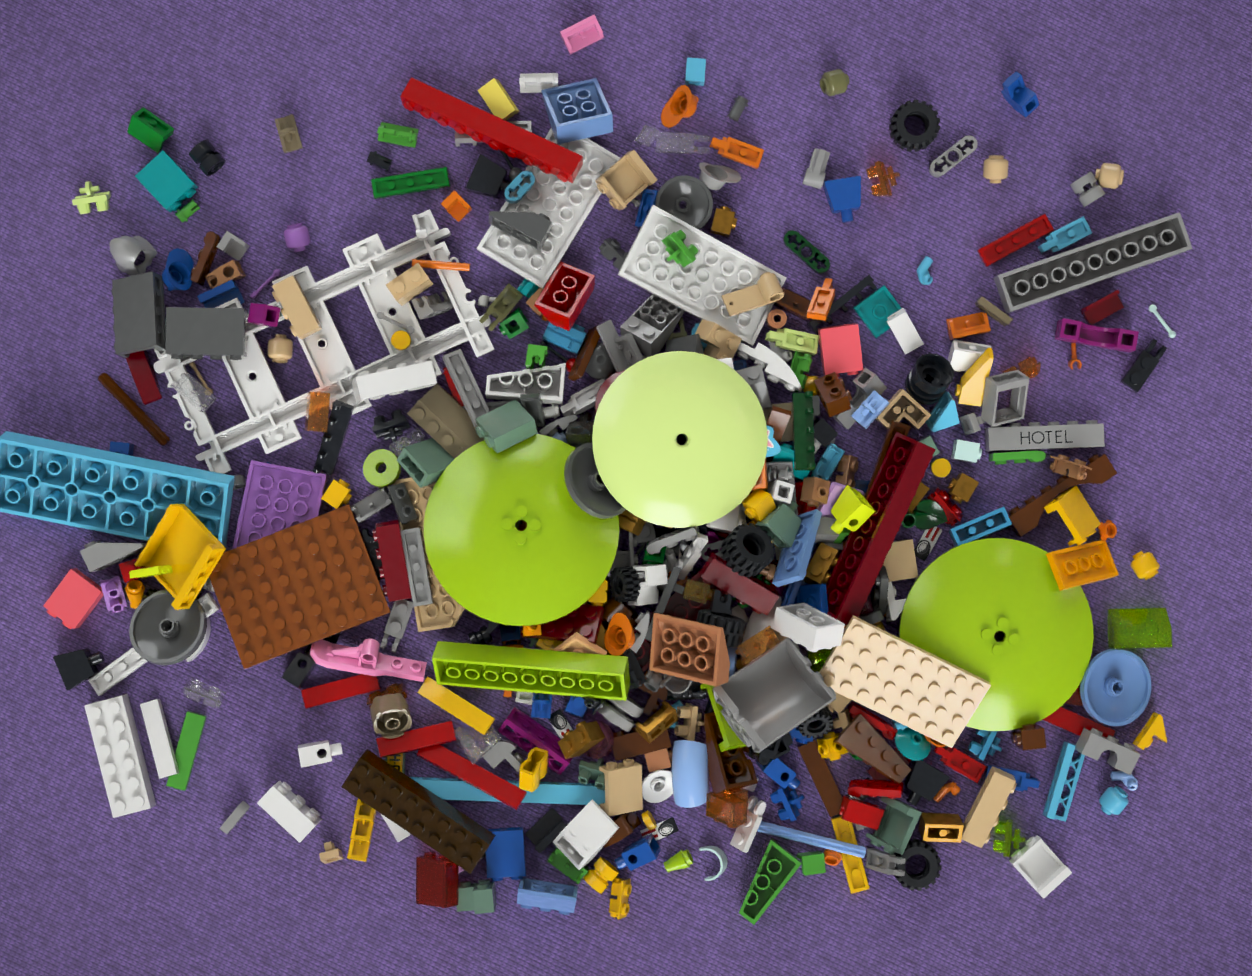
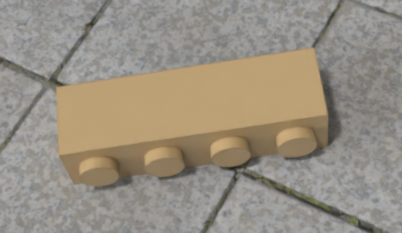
M994 766L991 767L963 823L962 840L980 848L983 847L984 843H988L992 827H996L998 824L999 814L1001 810L1006 808L1007 798L1016 788L1017 783H1015L1016 780L1012 774Z

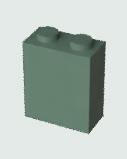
M516 399L475 419L477 435L480 438L483 437L489 448L492 447L496 453L537 434L535 419Z
M433 438L404 447L397 459L398 463L420 488L437 482L446 467L454 460Z

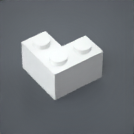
M666 564L632 566L633 569H636L635 574L639 575L637 578L640 580L638 586L641 588L638 590L640 594L637 596V599L628 601V605L640 606L658 603L659 591L657 585L668 584Z

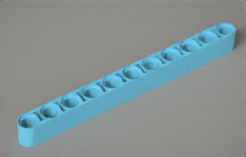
M410 777L443 800L501 802L458 778ZM506 780L519 787V781ZM540 781L539 787L535 791H526L527 794L522 803L587 805L593 799L599 805L605 803V790L597 789L595 783L584 785L581 783Z

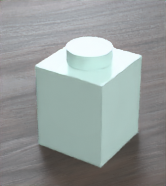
M954 440L951 459L977 463V459L980 460L982 454L980 443Z

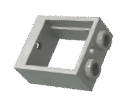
M1019 370L986 377L981 418L990 426H999L1024 419L1029 377ZM1012 389L1010 406L996 410L998 393Z

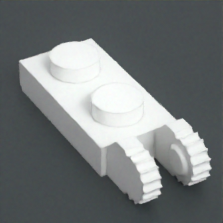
M750 796L746 802V809L730 842L732 846L745 853L749 851L766 809L765 802L762 800L758 801V798L755 796Z

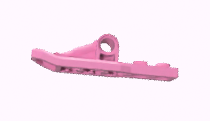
M370 638L365 639L359 647L334 644L322 639L312 643L310 655L316 664L326 668L370 676L387 675L423 682L427 662L385 655L379 652L380 643Z

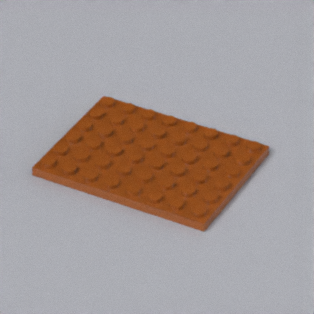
M349 504L224 552L209 576L244 669L391 613Z

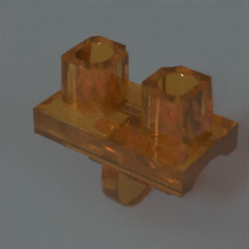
M874 162V166L866 169L870 180L879 178L880 184L871 186L873 196H893L889 180L891 187L896 186L895 178L900 177V173H894L891 166L887 168V175L884 162Z

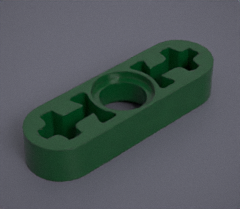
M791 230L784 235V245L813 271L823 274L829 269V259L797 231ZM794 235L796 236L795 241L798 244H800L801 241L804 244H802L797 251L794 249L797 247V245L793 242L789 244V238L787 236L792 237ZM803 247H809L812 250L810 257L802 256L801 249ZM815 253L818 255L816 259L819 262H821L822 260L825 261V269L822 267L818 269V263L816 261H813L812 263L809 262L815 256Z

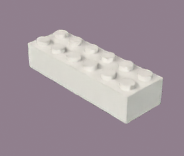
M128 694L84 705L113 818L154 807L156 802Z

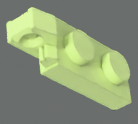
M783 328L777 329V332L770 330L766 333L765 340L775 342V346L782 349L816 355L819 335Z

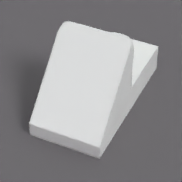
M889 582L885 615L887 622L897 619L906 599L895 600L896 589L895 586H892V582Z

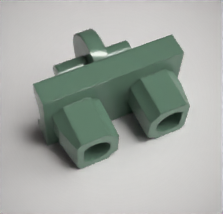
M599 758L597 762L590 761V763L581 760L579 763L578 782L586 785L590 779L595 780V787L604 791L605 777L604 773L599 771V766H604V759Z

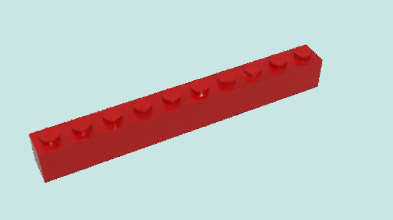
M412 77L400 96L402 105L410 111L415 110L427 119L432 118L442 126L452 127L459 134L465 133L477 142L482 141L488 144L494 150L504 151L511 158L517 157L529 166L534 165L546 174L551 173L557 176L563 182L573 183L583 165L582 155Z

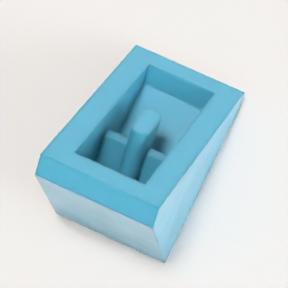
M945 391L930 413L931 416L925 422L932 432L960 423L955 401L950 393Z

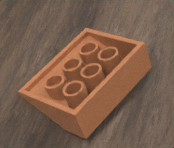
M654 613L649 670L715 687L728 683L730 660L724 629L709 624Z

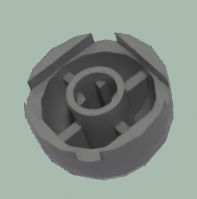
M603 342L597 343L585 370L591 378L596 380H606L617 372Z

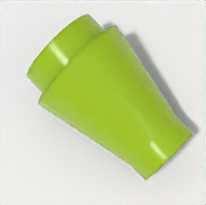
M686 849L680 850L665 861L664 867L669 873L688 868L694 862L689 850Z

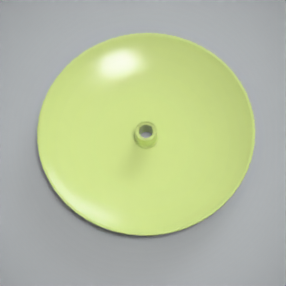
M671 351L659 353L627 368L616 378L604 394L598 406L593 424L592 447L598 473L610 494L635 516L665 527L686 528L700 526L713 522L731 512L749 495L762 472L767 454L766 420L759 400L752 388L743 377L725 363L713 357L695 352ZM679 434H683L686 437V442L683 445L677 443L676 439Z

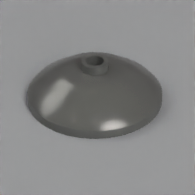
M681 175L669 179L662 185L657 193L655 206L689 225L701 229L708 222L712 214L713 199L710 190L701 180L692 176ZM681 201L686 203V207L683 209L679 206Z

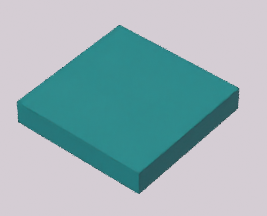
M883 285L853 309L876 339L890 328L887 318L902 308L886 286Z

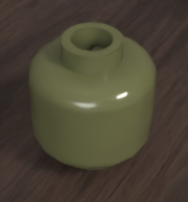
M841 69L825 72L819 83L823 93H826L828 96H835L845 93L850 81L847 74Z

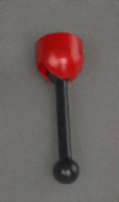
M543 340L540 342V346H548L549 351L566 362L567 371H571L576 360L575 358L567 359L550 347L547 341Z

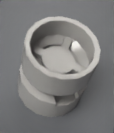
M1092 171L1070 184L1074 193L1080 195L1078 199L1083 207L1106 194L1101 185H1096L1097 179ZM1088 184L1091 189L1085 192L1083 187Z

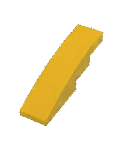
M428 676L417 692L483 735L487 733L495 718L451 690L437 684L435 680Z
M360 799L357 800L347 859L367 862L376 810Z

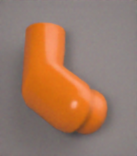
M955 782L944 784L933 799L939 803L947 793L951 792L952 795H957L961 788Z

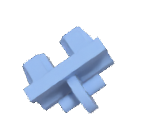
M874 390L851 417L867 429L889 405V402Z

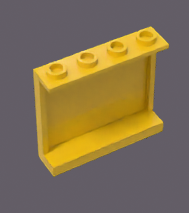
M170 504L134 565L145 566L146 568L164 565L172 566L173 573L156 575L154 577L175 598L171 604L175 610L190 609L226 548L185 504Z

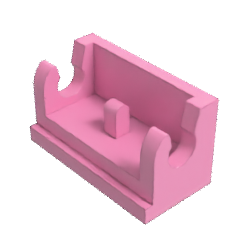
M595 14L560 31L561 38L570 55L604 38L603 31Z

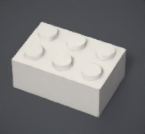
M806 603L776 607L773 629L779 632L781 636L792 639L794 643L803 645L811 652L841 646L845 626L839 620Z
M278 781L257 804L300 843L322 819L319 817L320 814L314 808L310 809L305 804L306 801L300 795L296 796L291 791L290 785L286 782Z

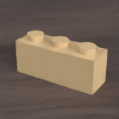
M292 275L272 286L274 289L272 295L277 303H281L283 307L281 312L284 318L290 320L292 324L290 330L294 337L298 336V338L304 339L322 329L296 277Z

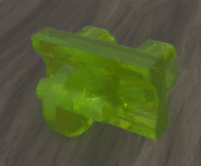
M1007 819L1006 822L1000 821L995 827V833L1005 834V841L994 840L993 851L1004 853L1005 857H1010L1011 841L1014 842L1013 848L1019 849L1020 842H1025L1026 840L1025 837L1020 836V829H1015L1014 835H1012V819Z

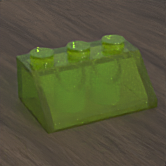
M1166 608L1107 609L1108 647L1114 649L1172 647V627Z

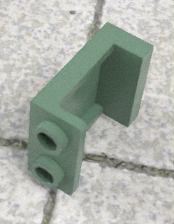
M882 796L880 801L886 803L887 806L879 828L875 830L874 834L866 833L865 836L871 839V844L880 848L883 846V851L894 855V853L903 855L922 812L897 798L890 799Z

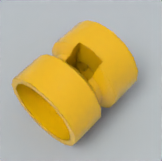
M600 856L594 863V870H588L583 879L594 890L602 894L609 885L608 881H613L619 874V871L609 861Z

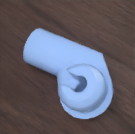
M1111 771V781H1122L1131 791L1137 789L1138 781L1132 774L1129 775L1122 771Z

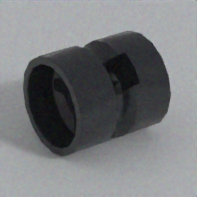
M209 140L201 141L189 153L191 159L196 164H200L199 168L206 176L216 173L226 162L219 152H214L215 148Z

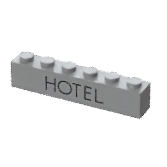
M1087 420L1086 424H1078V421H1067V425H1059V421L1048 422L1047 426H1040V422L1028 423L1029 426H1021V423H1009V427H1002L1001 424L985 428L986 451L1105 447L1104 423L1098 424V420Z

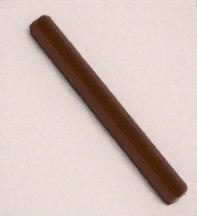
M102 373L98 377V381L160 445L165 446L170 441V438L107 373Z

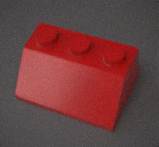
M560 261L534 306L551 324L570 331L594 290L595 275Z

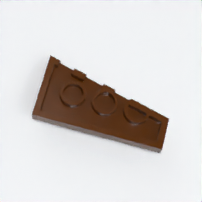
M857 714L833 741L846 748L852 755L855 754L867 765L877 769L879 773L896 784H900L911 771L908 765L861 714Z

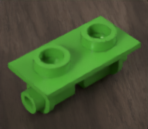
M381 122L377 132L379 134L378 141L415 148L419 129Z
M795 351L790 368L796 375L802 389H804L807 376L803 375V373L809 372L811 362L813 361L811 359L812 355Z

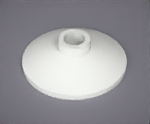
M669 770L654 771L642 782V797L650 803L662 802L673 794L672 772Z

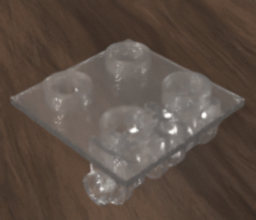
M492 725L485 735L471 726L467 730L461 727L455 730L456 742L472 764H475L502 739Z

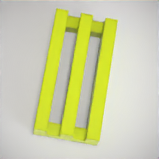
M170 565L154 566L129 572L130 579L173 573L172 566Z

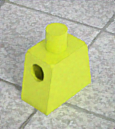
M846 485L831 509V513L836 518V521L830 528L837 534H840L844 528L854 532L875 510L861 492Z

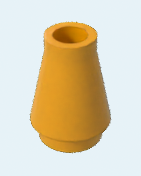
M139 580L129 581L125 587L130 607L133 609H137L142 602L145 590L144 585Z

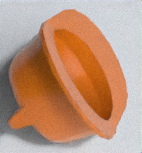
M681 85L665 104L661 113V122L665 127L671 128L676 126L682 118H689L695 113L699 98L691 93L688 86Z
M616 613L611 618L605 633L604 644L609 654L620 656L633 646L635 633L627 616L623 613Z

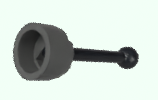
M500 150L511 169L509 171V179L512 182L522 170L513 167L507 154Z

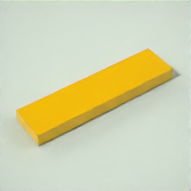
M842 816L831 818L836 840L858 845L852 822L841 819ZM841 853L850 893L853 894L870 889L862 858Z

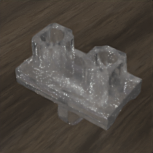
M416 428L411 433L402 436L390 444L389 449L394 451L399 457L404 447L424 441L425 435L420 429Z

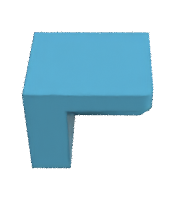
M687 58L685 85L704 86L706 59Z

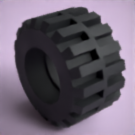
M919 100L907 101L895 111L890 120L889 130H891V138L894 137L895 139L893 142L901 145L899 148L902 150L907 148L909 152L912 150L917 152L920 149L927 148L937 137L940 130V118H937L938 112L932 110L933 106L931 104L927 106L926 101L921 103ZM915 116L923 121L925 131L922 135L915 136L907 132L904 126V121L907 117Z
M752 523L738 525L722 542L721 546L723 548L721 553L724 554L722 556L723 561L727 562V567L732 568V572H738L739 576L744 574L746 577L756 576L774 558L775 550L773 549L775 545L771 542V536H768V532L766 530L763 531L758 525L756 527Z
M707 609L698 611L696 622L722 627L727 647L741 646L746 625L743 619L731 614L712 612Z
M913 838L912 841L909 840L903 855L894 853V855L905 858V863L912 855H923L926 859L925 868L918 874H909L905 870V864H896L895 869L904 870L905 876H895V878L905 888L908 887L909 890L914 891V889H917V891H921L923 887L928 889L930 888L929 884L932 883L934 885L936 883L935 878L940 876L938 872L941 870V860L930 844Z

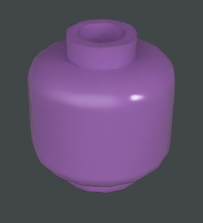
M302 223L287 225V229L283 232L287 248L294 249V252L306 250L305 246L311 243L308 228L302 225Z

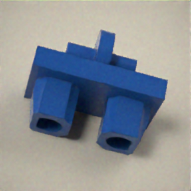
M533 693L531 717L550 719L552 694Z
M780 786L770 795L774 804L782 801L784 808L778 810L781 821L790 819L792 822L797 819L796 817L800 815L798 809L803 807L801 804V800L805 798L803 794L797 795L796 790L790 791L788 786L785 789Z

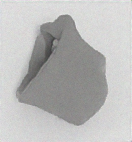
M139 235L134 237L121 236L112 239L109 243L110 252L116 261L117 268L130 276L145 273L146 267L151 265L152 259L157 255V250ZM143 251L145 254V261L142 264L135 266L134 262L136 258L138 257L139 253Z

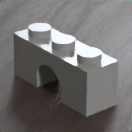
M866 367L852 381L856 385V393L852 401H850L851 409L832 416L847 430L856 422L851 415L859 408L861 403L874 390L881 395L887 389L879 377Z
M1086 728L1083 729L1075 746L1078 752L1098 761L1104 751L1110 750L1107 763L1115 769L1131 775L1141 755L1135 751V746L1127 742L1124 745L1118 743L1119 739L1111 735L1104 737L1102 736L1103 733L1095 728H1092L1091 731Z

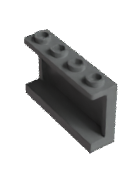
M151 271L112 280L115 354L128 358L130 353L153 348L158 351H164L166 326L162 276Z
M166 307L165 354L171 355V359H183V356H191V359H203V356H210L212 360H222V356H230V360H241V357H247L245 352L246 318H248V310L244 308Z

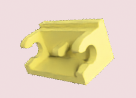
M493 78L477 90L493 115L506 121L520 112L498 79Z

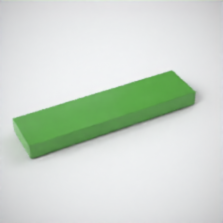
M187 711L175 752L179 773L169 776L166 786L184 791L187 789L207 716Z

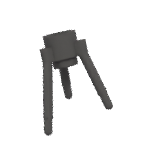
M649 670L645 676L647 679L644 685L649 690L657 692L659 688H664L673 676L668 675L662 680L663 676L661 673Z

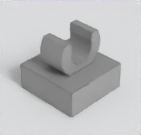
M975 412L959 417L965 435L980 431L979 425L985 423L981 416L976 417Z

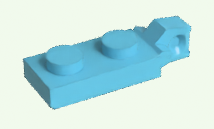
M1083 216L1050 233L1049 236L1045 237L1047 242L1041 244L1038 248L1041 253L1049 249L1052 252L1059 251L1092 234V231Z

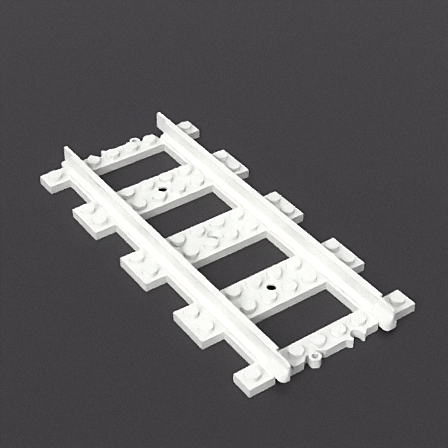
M430 209L417 215L421 229H427L428 240L420 241L416 236L385 250L379 235L375 234L342 249L350 267L315 282L309 267L305 266L272 281L273 285L292 275L296 277L322 327L321 330L304 339L298 338L320 387L286 402L254 334L269 326L248 323V318H246L245 352L247 357H241V360H230V356H222V359L250 419L215 434L184 366L197 359H191V356H183V359H171V355L165 354V350L158 351L154 349L158 359H160L154 363L155 371L159 374L165 372L169 381V388L177 387L178 392L172 397L178 400L184 416L191 420L185 422V429L189 431L194 430L193 435L199 447L206 443H209L211 449L195 456L198 461L205 460L211 472L225 474L232 471L225 452L259 438L265 453L269 454L302 439L295 420L329 405L332 411V405L336 400L354 406L352 415L371 407L372 404L369 399H364V403H356L352 380L358 376L357 373L369 371V374L376 373L378 368L388 367L390 370L396 368L395 365L407 363L408 366L415 364L414 361L426 359V362L432 360L435 376L437 377L442 372L434 357L467 341L470 342L477 358L495 350L485 330L486 327L490 326L491 319L488 316L485 322L481 323L479 321L482 316L479 317L475 308L476 301L466 300V295L471 293V290L466 288L458 270L436 269L460 323L427 338L410 303L407 302L401 306L386 286L387 283L397 277L394 269L426 254L430 255L432 261L453 262L456 260V263H459L456 257H452L449 260L450 252L445 241L436 245V242L449 237L451 232L448 228L439 230ZM357 286L361 289L390 355L358 370L355 369L324 302ZM235 298L215 308H242L239 299ZM275 301L268 304L280 308L278 322L285 320L281 312L283 307L280 302L277 303ZM392 308L396 310L394 316L389 314V310ZM378 312H383L385 316L407 327L412 326L414 328V332L409 334L411 344L407 349L398 350L391 343V337L396 331H407L384 319H378ZM320 340L325 341L324 347H319L318 343ZM250 373L256 374L254 380L249 378Z

